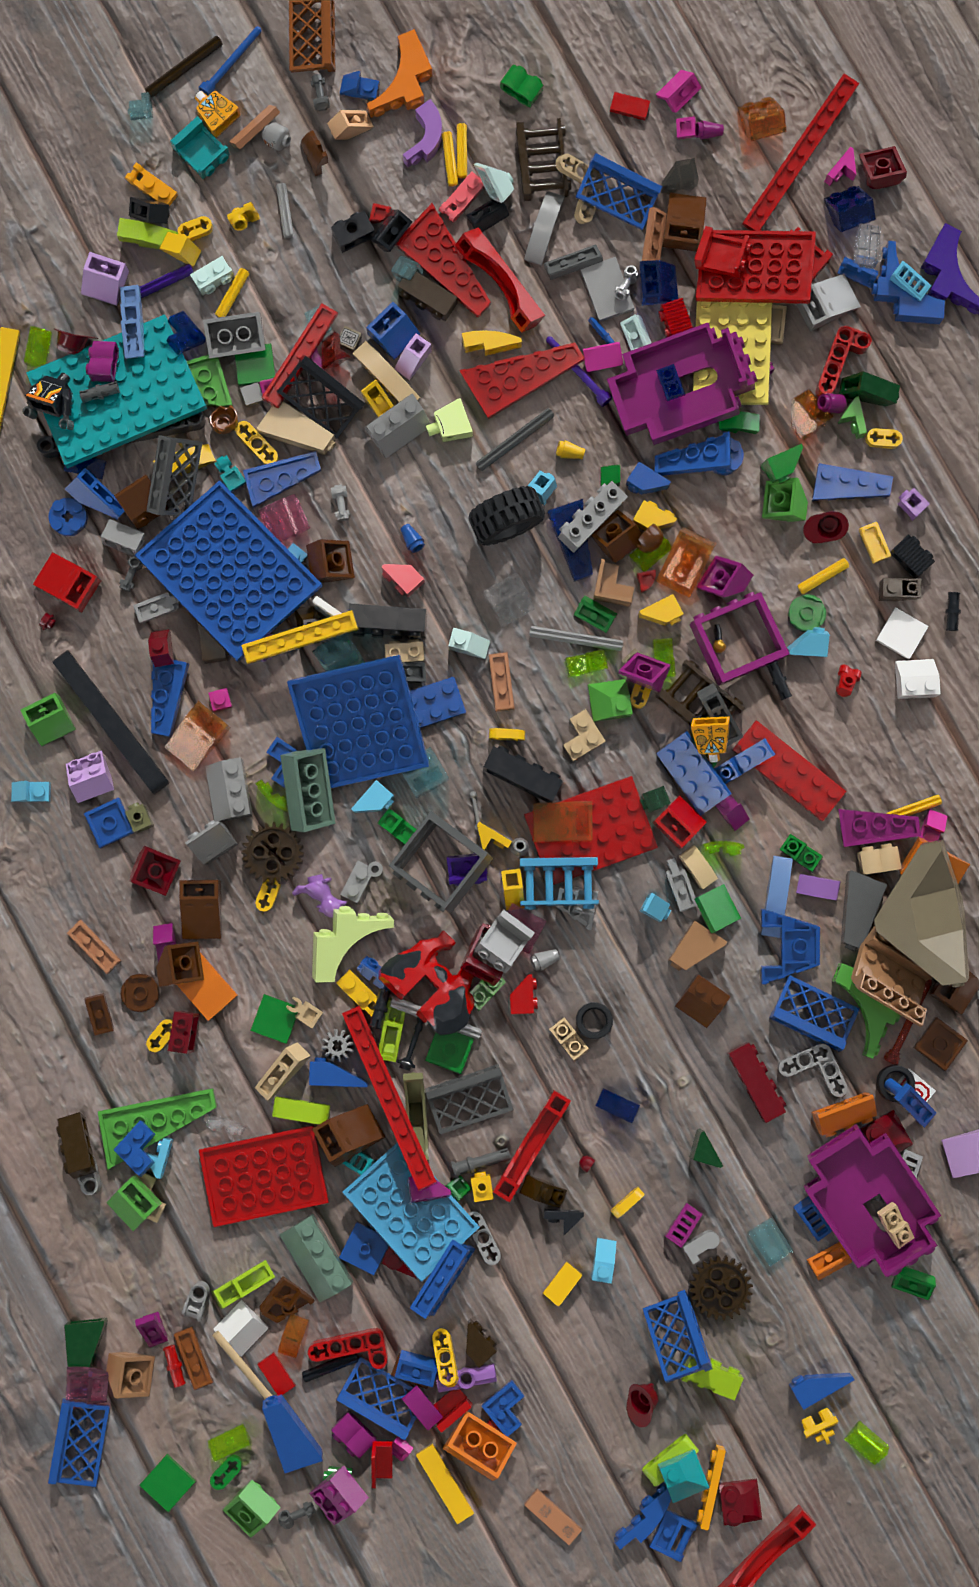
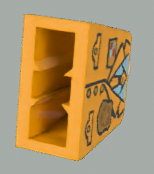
M199 91L195 96V100L199 103L196 107L198 116L215 138L241 116L239 107L217 91H213L209 96L203 91Z
M730 716L693 718L691 730L698 753L708 754L709 762H718L720 760L719 753L726 752Z

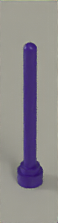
M548 336L546 338V342L552 349L560 346L553 337ZM579 365L571 368L596 395L597 403L601 407L606 406L612 400L613 396L608 391L601 390Z

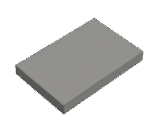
M616 257L580 269L599 322L634 310L630 294L624 300H620L615 296L616 287H620L624 281Z

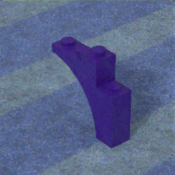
M945 223L921 266L927 274L937 276L927 295L945 301L948 298L953 304L967 308L970 313L979 314V296L967 285L958 265L957 246L962 231Z

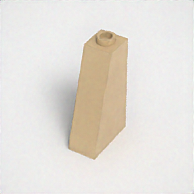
M284 401L279 408L272 405L256 428L261 436L313 452L316 451L323 455L328 451L331 452L336 444L334 442V434Z

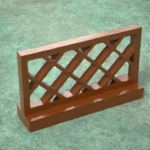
M289 0L290 72L327 69L328 72H335V0ZM315 3H321V8L315 13L311 7ZM302 4L305 8L299 14H296L294 12V5ZM307 11H310L314 16L306 22L302 17ZM318 18L321 21V26L315 30L311 25ZM300 20L305 26L297 32L294 26ZM309 28L314 34L306 40L302 35ZM318 36L322 43L315 48L311 43ZM300 38L305 43L297 50L294 47V43ZM309 46L314 52L306 58L302 52ZM317 54L322 57V64H313L311 61ZM301 56L305 60L301 66H295L294 61Z

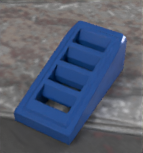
M809 1196L794 1206V1209L817 1241H820L832 1232V1229ZM816 1212L814 1215L806 1219V1217H808L810 1214ZM819 1218L821 1219V1220H819L817 1223H815L814 1225L811 1226V1224H812L813 1222H815V1221L818 1220ZM823 1224H825V1227H824V1228H822V1229H821L820 1231H818L817 1233L815 1232L816 1229H818V1228L821 1227Z

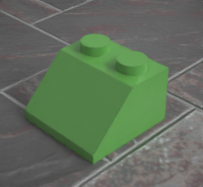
M251 1480L223 1508V1511L251 1538L270 1522L281 1507L273 1497L269 1496L262 1489L260 1484Z

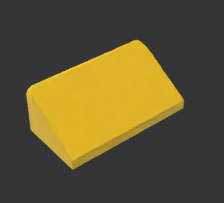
M566 1261L543 1294L559 1307L580 1280L582 1273Z

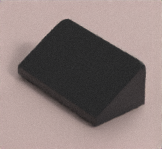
M492 199L466 216L474 229L479 227L484 232L507 218L509 212L503 202L500 203Z

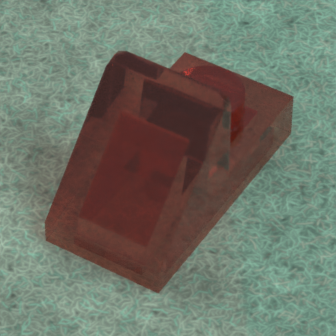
M334 331L322 340L321 367L323 369L337 367L350 358V355L340 348V335Z

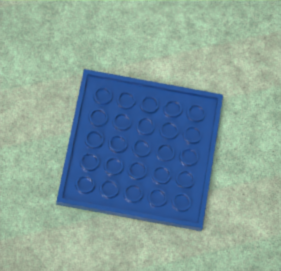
M400 655L288 680V688L306 750L325 749L331 788L429 767L428 756Z

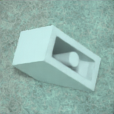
M453 628L448 648L452 651L486 659L490 640L472 632Z

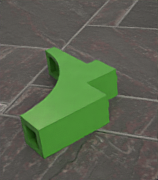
M838 963L832 982L843 987L858 1004L866 1029V1041L862 1055L873 1059L874 1055L877 1056L880 1051L881 1045L878 1044L881 1037L884 1038L887 1032L886 1023L894 1025L895 1022L899 1021L901 1015L858 990L851 980L854 968Z

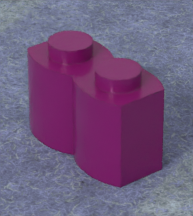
M93 341L92 347H89L90 361L86 364V374L89 375L91 381L114 382L119 357V348L116 342Z
M349 1410L331 1429L333 1438L338 1443L342 1441L347 1446V1452L352 1457L357 1456L359 1459L372 1446L373 1441L377 1439Z

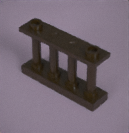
M557 118L556 128L536 130L524 129V122H516L523 201H531V194H534L536 191L563 189L564 196L568 197V191L572 190L571 178L567 179V176L561 173L562 181L538 184L530 182V176H533L535 173L558 171L556 164L537 166L528 164V158H531V156L559 153L561 156L565 154L563 137L566 136L565 125H561V118ZM555 135L558 137L557 146L536 148L526 146V140H529V138Z
M686 659L682 664L686 668L669 689L663 690L661 688L660 693L658 692L655 697L691 726L693 718H705L708 712L703 707L698 714L695 713L693 715L689 711V706L698 696V691L714 682L699 670V666L694 661ZM693 674L700 682L686 699L679 703L674 699V694L688 677ZM714 683L722 699L730 705L728 710L731 715L735 711L741 713L745 709L742 706L741 700L737 697L732 698Z

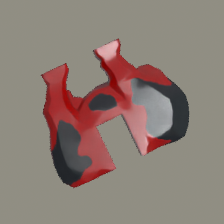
M442 931L436 938L420 940L412 948L389 959L379 970V980L400 1000L424 977L438 989L417 1011L416 1015L424 1023L428 1022L439 1035L456 1033L467 1025L474 1008V998L469 989L472 979L476 977L461 968L458 974L452 975L446 967L437 962L436 956L438 952L451 950L456 944L445 931Z

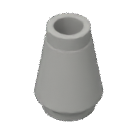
M516 838L511 842L510 850L515 856H525L529 851V843L524 838ZM522 843L524 848L519 850L516 845Z
M556 949L534 953L530 957V962L535 972L538 970L541 972L560 960Z

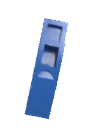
M766 738L714 769L723 782L727 784L771 758L775 753Z
M665 1482L656 1488L657 1492L652 1496L648 1495L641 1501L639 1507L643 1514L636 1515L630 1521L631 1524L626 1528L622 1527L616 1532L614 1541L620 1550L635 1537L642 1543L663 1518L671 1501Z

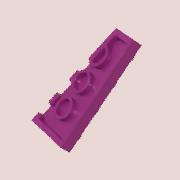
M838 809L843 847L921 836L919 817Z

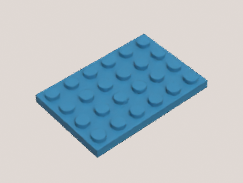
M397 1142L342 1193L422 1282L432 1273L452 1239L463 1244L480 1227L452 1195L446 1198L411 1203L407 1179L412 1176Z

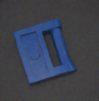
M667 1509L649 1546L666 1556L682 1562L684 1550L693 1531H696L698 1524ZM684 1525L686 1529L676 1551L672 1550L671 1548L680 1528Z

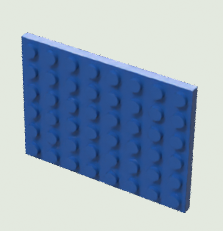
M220 480L135 554L155 578L237 662L244 657L241 645L267 637L322 587V583Z

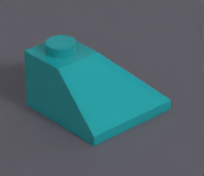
M695 1449L658 1464L673 1503L710 1488Z

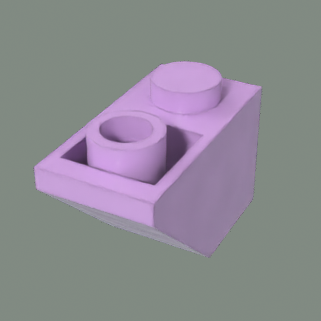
M415 334L404 348L394 369L410 381L432 352L431 344L418 334Z

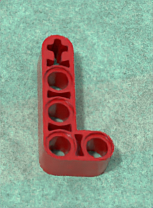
M849 326L839 328L833 339L815 392L818 398L822 394L833 393L848 351L856 354H864L872 342L871 336L868 333ZM840 334H845L848 340L841 339ZM857 341H864L866 346H860ZM833 352H840L842 357H836ZM827 369H834L836 374H830ZM826 382H830L827 391H824V385Z
M379 1328L316 1340L311 1343L308 1349V1356L314 1362L368 1351L370 1363L376 1369L384 1368L388 1361L385 1336ZM377 1334L381 1340L378 1343H373L370 1340V1336ZM353 1338H358L361 1341L359 1347L351 1345ZM338 1342L341 1344L342 1349L334 1351L331 1344ZM315 1347H317L318 1350L325 1349L322 1350L319 1355H317L316 1352H313ZM382 1354L384 1361L381 1363L376 1362L374 1355Z

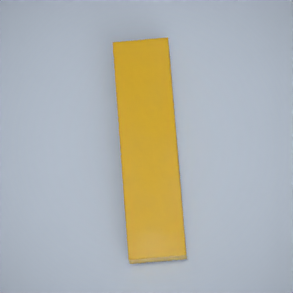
M432 1443L416 1453V1457L455 1522L459 1524L474 1514L472 1507L434 1444Z

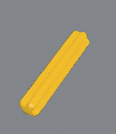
M465 123L457 124V177L459 179L467 177V125Z
M447 131L442 133L448 186L453 187L458 185L452 133Z
M240 268L215 312L218 318L227 316L249 276L246 269Z
M845 558L840 559L798 584V590L801 594H805L849 568L848 561Z
M935 795L886 814L910 816L941 805L942 800L939 795Z

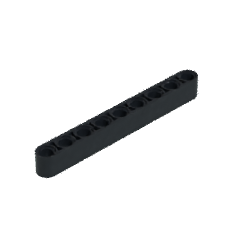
M202 412L183 419L179 426L171 424L129 443L159 438V435L171 436L197 431L205 426L206 420ZM195 416L200 417V420L197 423L191 422L192 418ZM52 435L38 440L37 449L44 457L54 458L61 456ZM51 444V448L48 451H43L45 445Z
M67 650L52 662L149 790L155 795L170 783L73 655Z

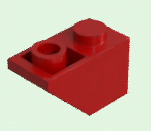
M528 974L510 994L511 1014L534 1013V1009H538L537 997L533 998V990H537L536 978L532 977V974Z

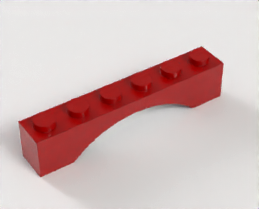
M479 227L463 233L455 246L466 260L483 269L499 285L508 301L511 319L521 333L536 327L545 314Z
M556 1090L552 1091L493 1188V1193L510 1203L542 1146L571 1102L569 1098Z
M798 1504L718 1587H753L761 1575L779 1556L803 1540L816 1526L813 1518Z

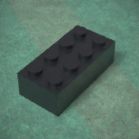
M349 603V611H353L358 630L350 632L353 633V636L364 637V634H372L374 638H383V635L391 636L392 639L410 637V640L421 641V638H426V609Z
M500 745L498 748L493 746L483 766V771L549 804L553 803L563 782L560 779L561 776L551 771L549 774L543 771L544 767L539 764L533 763L531 765L526 762V758L518 754L513 756L509 754L508 749Z

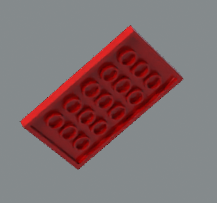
M713 230L714 234L743 240L745 235H748L750 243H752V250L750 255L747 254L746 268L745 271H741L739 278L699 270L696 301L810 304L816 231Z
M632 776L524 814L539 858L598 857V866L593 867L592 870L595 871L658 848ZM543 826L557 838L555 842L548 838L547 833L541 832L540 829ZM562 867L555 868V871H553V885L565 882V873ZM574 867L572 879L584 875L582 867Z
M314 1125L199 1149L213 1227L329 1203L317 1137L312 1130Z

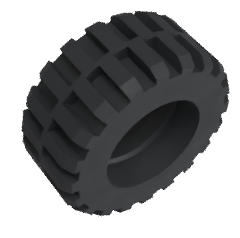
M520 486L519 488L516 487L492 496V498L478 504L476 508L471 510L468 519L478 542L484 546H490L491 544L495 545L513 539L531 530L544 520L545 511L536 490L530 486Z

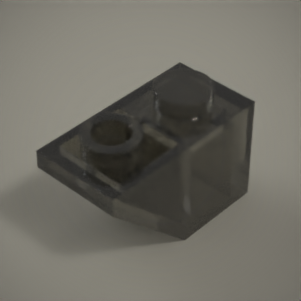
M695 158L676 161L662 181L661 186L663 187L660 192L670 194V192L675 193L677 190L684 189L688 191L697 187L699 177Z

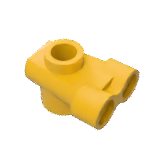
M252 202L244 204L241 208H234L231 213L227 214L230 224L237 231L246 229L248 226L247 222L260 220L259 214Z

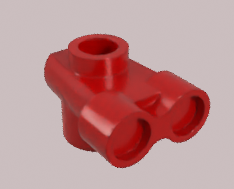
M845 664L840 665L838 671L840 678L836 687L837 694L842 697L850 696L856 682L860 681L862 672L859 669H851Z

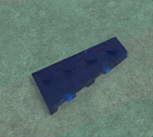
M583 499L548 510L547 512L574 582L593 575L588 539L573 553L558 536L561 533L559 529L566 522L570 524L574 520L572 516L578 509L583 511Z

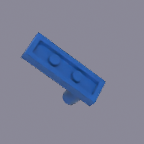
M892 1078L886 1080L884 1087L893 1093L895 1100L925 1128L936 1115V1111L908 1083L902 1086Z

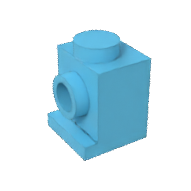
M539 471L528 485L536 490L539 500L543 505L547 503L546 500L557 488L555 477L550 473Z

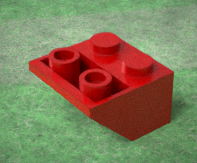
M680 795L653 822L679 849L683 848L707 823Z

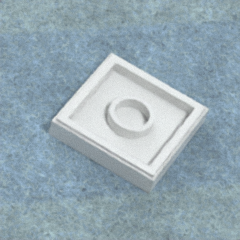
M318 596L314 598L313 604L315 609L329 618L341 614V612Z
M895 607L876 641L909 660L929 626Z

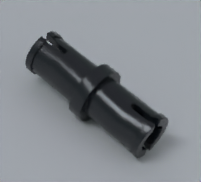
M948 592V608L945 610L947 614L946 631H958L959 614H961L959 609V592Z
M778 661L767 665L766 667L773 680L772 685H775L781 698L780 700L791 697L792 694L785 681L787 678L783 676Z
M379 989L376 1004L372 1008L374 1012L369 1027L374 1028L376 1026L375 1029H382L385 1013L388 1012L387 1004L391 991Z

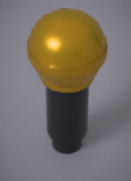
M715 624L713 649L716 653H722L725 651L726 645L722 640L720 624Z

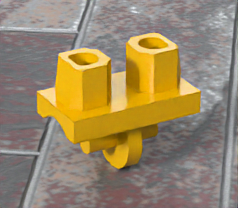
M825 1408L818 1412L822 1423L815 1425L812 1417L808 1416L802 1419L806 1439L821 1432L820 1435L815 1437L817 1443L824 1440L828 1445L831 1443L829 1437L835 1435L833 1429L827 1432L825 1430L838 1424L836 1416L833 1417L828 1408Z

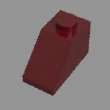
M170 629L151 632L148 644L150 658L154 666L160 667L174 664Z

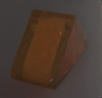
M294 1314L289 1316L279 1345V1353L297 1358L309 1322L308 1319Z

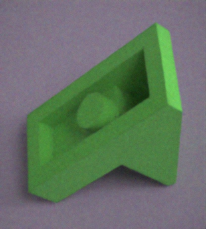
M859 396L854 398L838 422L840 424L852 421L851 431L852 434H855L856 439L864 438L867 433Z

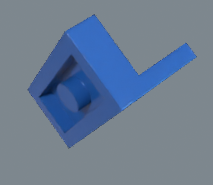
M401 1350L395 1378L433 1387L437 1373L436 1358Z

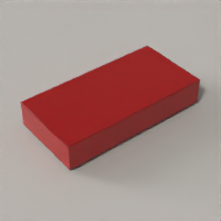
M614 92L610 112L645 121L650 100Z
M275 1352L258 1362L257 1365L278 1396L285 1394L296 1386Z

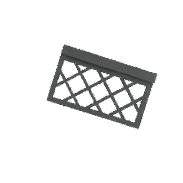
M159 435L147 512L162 516H180L183 512L179 510L178 506L183 501L185 503L184 511L192 505L203 442ZM176 443H179L182 449L175 453ZM195 445L194 453L190 456L188 449ZM184 453L187 460L181 464L178 458ZM176 462L178 468L172 473L173 463ZM190 464L192 466L191 472L187 475L184 468ZM181 472L184 478L178 483L175 477ZM172 481L175 487L169 492V484ZM187 482L188 490L184 493L181 487ZM178 491L181 497L175 502L172 496ZM169 500L172 506L165 510L166 502Z
M499 1064L425 1088V1093L440 1135L514 1110ZM499 1079L501 1083L498 1092L488 1088L491 1081ZM479 1086L484 1089L480 1098L470 1094L473 1087ZM486 1091L496 1095L492 1104L482 1100ZM460 1092L465 1095L461 1104L451 1100L454 1093ZM468 1097L478 1101L474 1110L464 1106ZM498 1097H501L507 1101L508 1107L500 1109L494 1105ZM441 1098L447 1101L443 1111L434 1106V1100ZM480 1102L490 1107L487 1114L481 1115L476 1112ZM449 1103L459 1107L455 1117L445 1112ZM462 1109L472 1113L466 1121L457 1118ZM443 1115L453 1119L451 1125L442 1128L440 1123Z

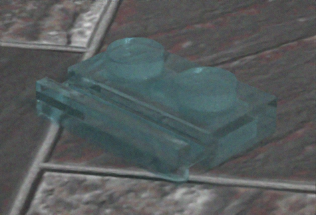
M772 1217L747 1232L769 1266H772L787 1254L793 1252V1249Z

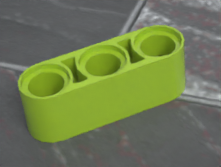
M275 1096L272 1116L321 1124L329 1118L330 1105Z
M683 1434L642 1468V1471L653 1486L656 1487L664 1481L658 1467L659 1463L692 1449H695L697 1454L699 1449L687 1434Z

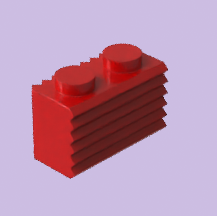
M683 298L661 304L658 316L660 321L665 323L664 333L666 338L693 328Z

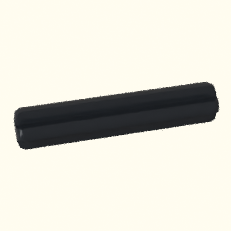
M357 1353L338 1357L302 1372L303 1380L309 1382L354 1364L359 1360Z

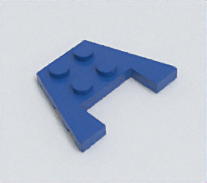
M761 909V927H781V965L761 966V984H768L770 981L779 980L787 975L799 973L820 965V927L818 925Z

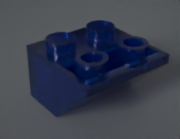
M859 186L849 187L843 192L832 193L829 197L824 198L832 222L840 232L876 220L873 199Z
M661 260L639 262L638 276L641 305L664 304L678 299L675 265Z

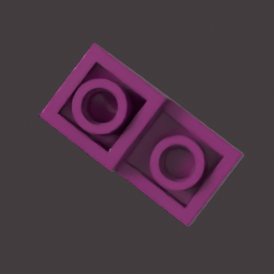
M417 1385L402 1398L427 1430L431 1429L443 1418Z

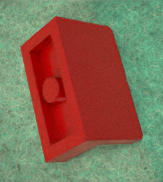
M461 1389L450 1390L433 1404L443 1416L437 1422L436 1427L442 1433L472 1407V1402Z
M373 1441L372 1489H376L377 1478L392 1479L393 1477L392 1441Z

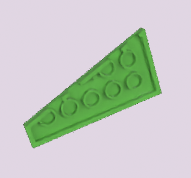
M214 1088L98 1111L107 1168L110 1169L124 1161L114 1151V1148L140 1120L156 1134L143 1148L145 1149L217 1108Z

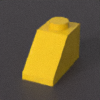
M674 594L640 610L638 616L639 618L664 626L668 624L673 626L681 621L680 618H682L684 613Z

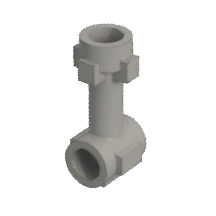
M627 266L624 270L625 279L620 287L617 286L615 289L616 298L624 300L626 296H629L630 290L628 288L630 284H634L638 279V272L635 266Z
M342 484L334 485L331 488L332 499L337 500L338 506L335 516L338 521L349 520L350 512L346 510L344 497H348L346 486H342Z

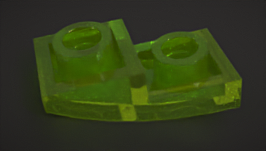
M672 638L653 639L654 659L670 664L667 677H676Z
M604 650L588 652L564 659L568 677L608 669Z
M262 779L255 783L261 793L274 806L285 813L288 811L285 795L281 796L278 792L271 795L274 792L269 782L265 783Z
M715 841L701 845L703 852L708 851L709 854L720 852L719 848L722 847L723 853H729L730 857L741 854L740 850L744 849V844L731 841Z

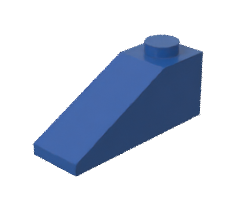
M86 468L65 488L79 503L115 519H118L124 512L115 496Z
M315 1057V1061H310L309 1085L369 1086V1082L333 1062L326 1061V1058Z
M850 1373L804 1375L803 1377L799 1375L792 1379V1383L789 1386L804 1410L854 1381V1378Z

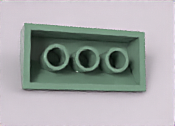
M325 749L302 750L280 755L291 830L307 832L336 824Z
M314 1214L279 1234L319 1302L336 1295L352 1285L353 1279Z

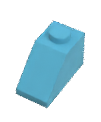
M820 627L807 630L787 647L789 655L827 657L830 634L825 631V628Z
M376 780L351 810L354 813L383 811L384 808L388 810L394 803V800H392L394 795Z
M650 893L643 903L640 912L661 922L662 919L666 920L671 910L668 909L669 903Z
M597 1238L591 1279L593 1281L612 1284L617 1241Z

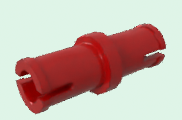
M175 1345L164 1347L163 1351L168 1364L166 1368L167 1371H170L173 1386L179 1387L186 1384L181 1369L182 1362L178 1359Z

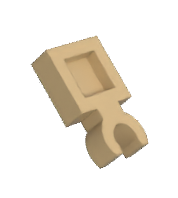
M292 997L296 1001V1006L292 1008L287 1005L286 1008L291 1012H298L295 1018L308 1027L313 1028L323 1012L307 1001L302 1005L300 999Z

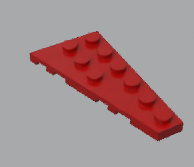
M431 203L405 231L395 246L445 290L455 295L460 303L479 318L491 305V302L474 276L472 269L467 264L465 257L455 246L456 242L444 225L435 206Z
M574 342L546 351H537L525 356L520 355L495 361L487 365L462 369L459 372L485 415L490 419L585 361V358Z

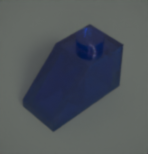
M604 1088L595 1105L630 1123H633L640 1107L639 1104Z

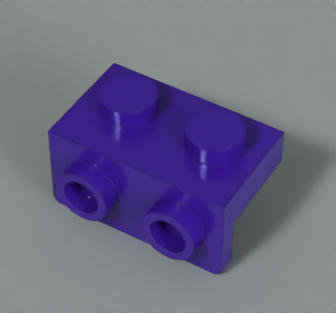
M475 854L447 856L449 884L459 886L480 857ZM487 868L474 884H481L487 881Z

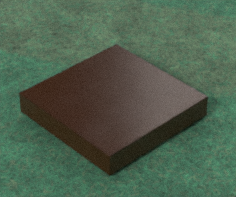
M935 1017L913 1048L946 1072L968 1040L938 1017Z

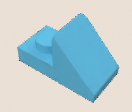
M12 782L11 802H51V782Z
M165 1137L162 1141H159L156 1150L159 1155L146 1152L155 1162L150 1168L158 1179H161L164 1175L173 1143L172 1138Z

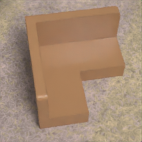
M601 559L593 600L630 607L634 587L616 584L619 565L606 563L605 559Z

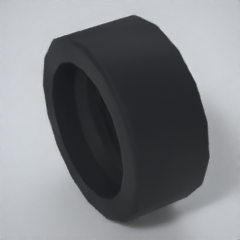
M590 1002L579 1009L576 1015V1025L583 1036L590 1039H599L610 1032L613 1025V1017L605 1005L598 1002ZM591 1009L600 1010L606 1018L604 1028L598 1032L588 1031L583 1024L585 1013Z
M890 1065L884 1067L879 1072L876 1079V1087L884 1099L897 1102L894 1098L895 1095L888 1093L884 1087L886 1077L890 1073L899 1072L903 1074L907 1083L914 1089L915 1079L907 1068L899 1065Z

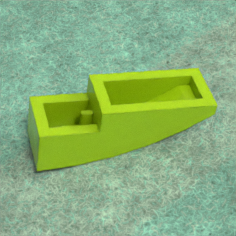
M120 218L117 237L121 242L136 243L139 247L159 249L167 232L178 234V232L146 222Z
M389 997L387 1004L388 1012L385 1014L379 1051L383 1060L396 1062L406 1012L392 1008L390 1006L392 998Z
M264 1260L211 1292L219 1307L224 1309L275 1278V1275L267 1261Z

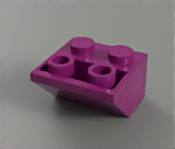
M345 1466L333 1472L309 1493L333 1525L355 1513L369 1498Z

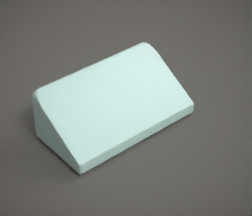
M635 314L620 322L630 351L652 343L640 315Z

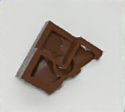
M312 130L302 138L300 144L316 177L322 174V165L328 163V155L326 151L323 152L322 145Z
M282 1276L259 1308L262 1315L275 1323H279L288 1315L299 1312L298 1309L308 1303L310 1305L313 1304L315 1300L299 1286Z

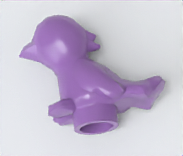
M322 874L308 877L309 884L298 885L293 890L292 894L294 896L305 893L313 899L320 901L321 904L316 907L319 908V912L330 918H333V909H339V907L345 906L347 901L333 897L328 885L332 879H323Z

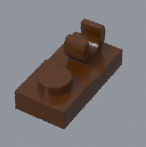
M101 993L85 997L84 1000L94 1035L114 1031L105 994Z

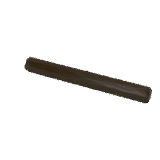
M218 36L213 37L145 88L147 95L150 98L154 97L223 45L221 39Z

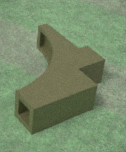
M412 1072L403 1074L406 1113L430 1165L427 1105L423 1073Z

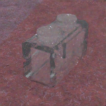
M859 224L855 232L853 263L858 264L861 268L874 269L877 263H880L882 260L883 251H880V246L883 244L884 234H881L880 226Z

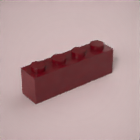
M745 1042L728 1051L727 1055L762 1121L767 1123L786 1113L784 1107L787 1105L782 1096L778 1097L776 1094L777 1086L772 1078L768 1079L766 1075L768 1070L763 1061L759 1062L756 1056L759 1053L755 1045Z

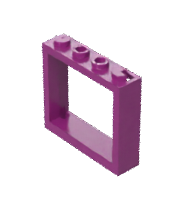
M751 592L743 596L744 599L740 601L734 599L728 602L724 608L720 606L715 607L707 615H704V613L698 614L693 617L694 620L689 624L718 686L784 659L790 654L761 592L757 594ZM754 602L777 651L724 673L702 624Z

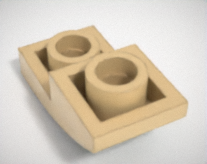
M695 845L679 855L686 870L692 874L700 889H705L718 879L709 863Z
M565 1017L549 1029L574 1062L590 1050Z
M891 1202L877 1212L884 1228L897 1248L900 1249L914 1239L909 1224L903 1220L895 1203Z

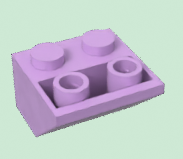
M89 252L83 269L81 294L117 306L121 296L120 287H124L129 273L126 264Z
M102 751L91 753L88 756L66 763L69 787L77 803L114 790L112 777Z

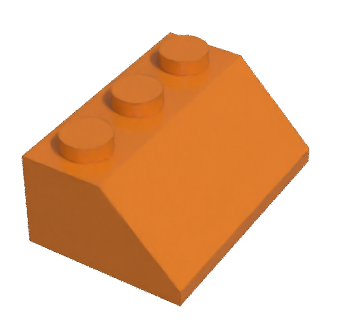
M866 1092L811 1112L819 1134L826 1137L837 1134L836 1131L842 1128L846 1131L859 1122H862V1124L873 1121L872 1117L877 1116L874 1096Z
M467 1411L453 1429L443 1450L491 1481L499 1478L517 1443Z

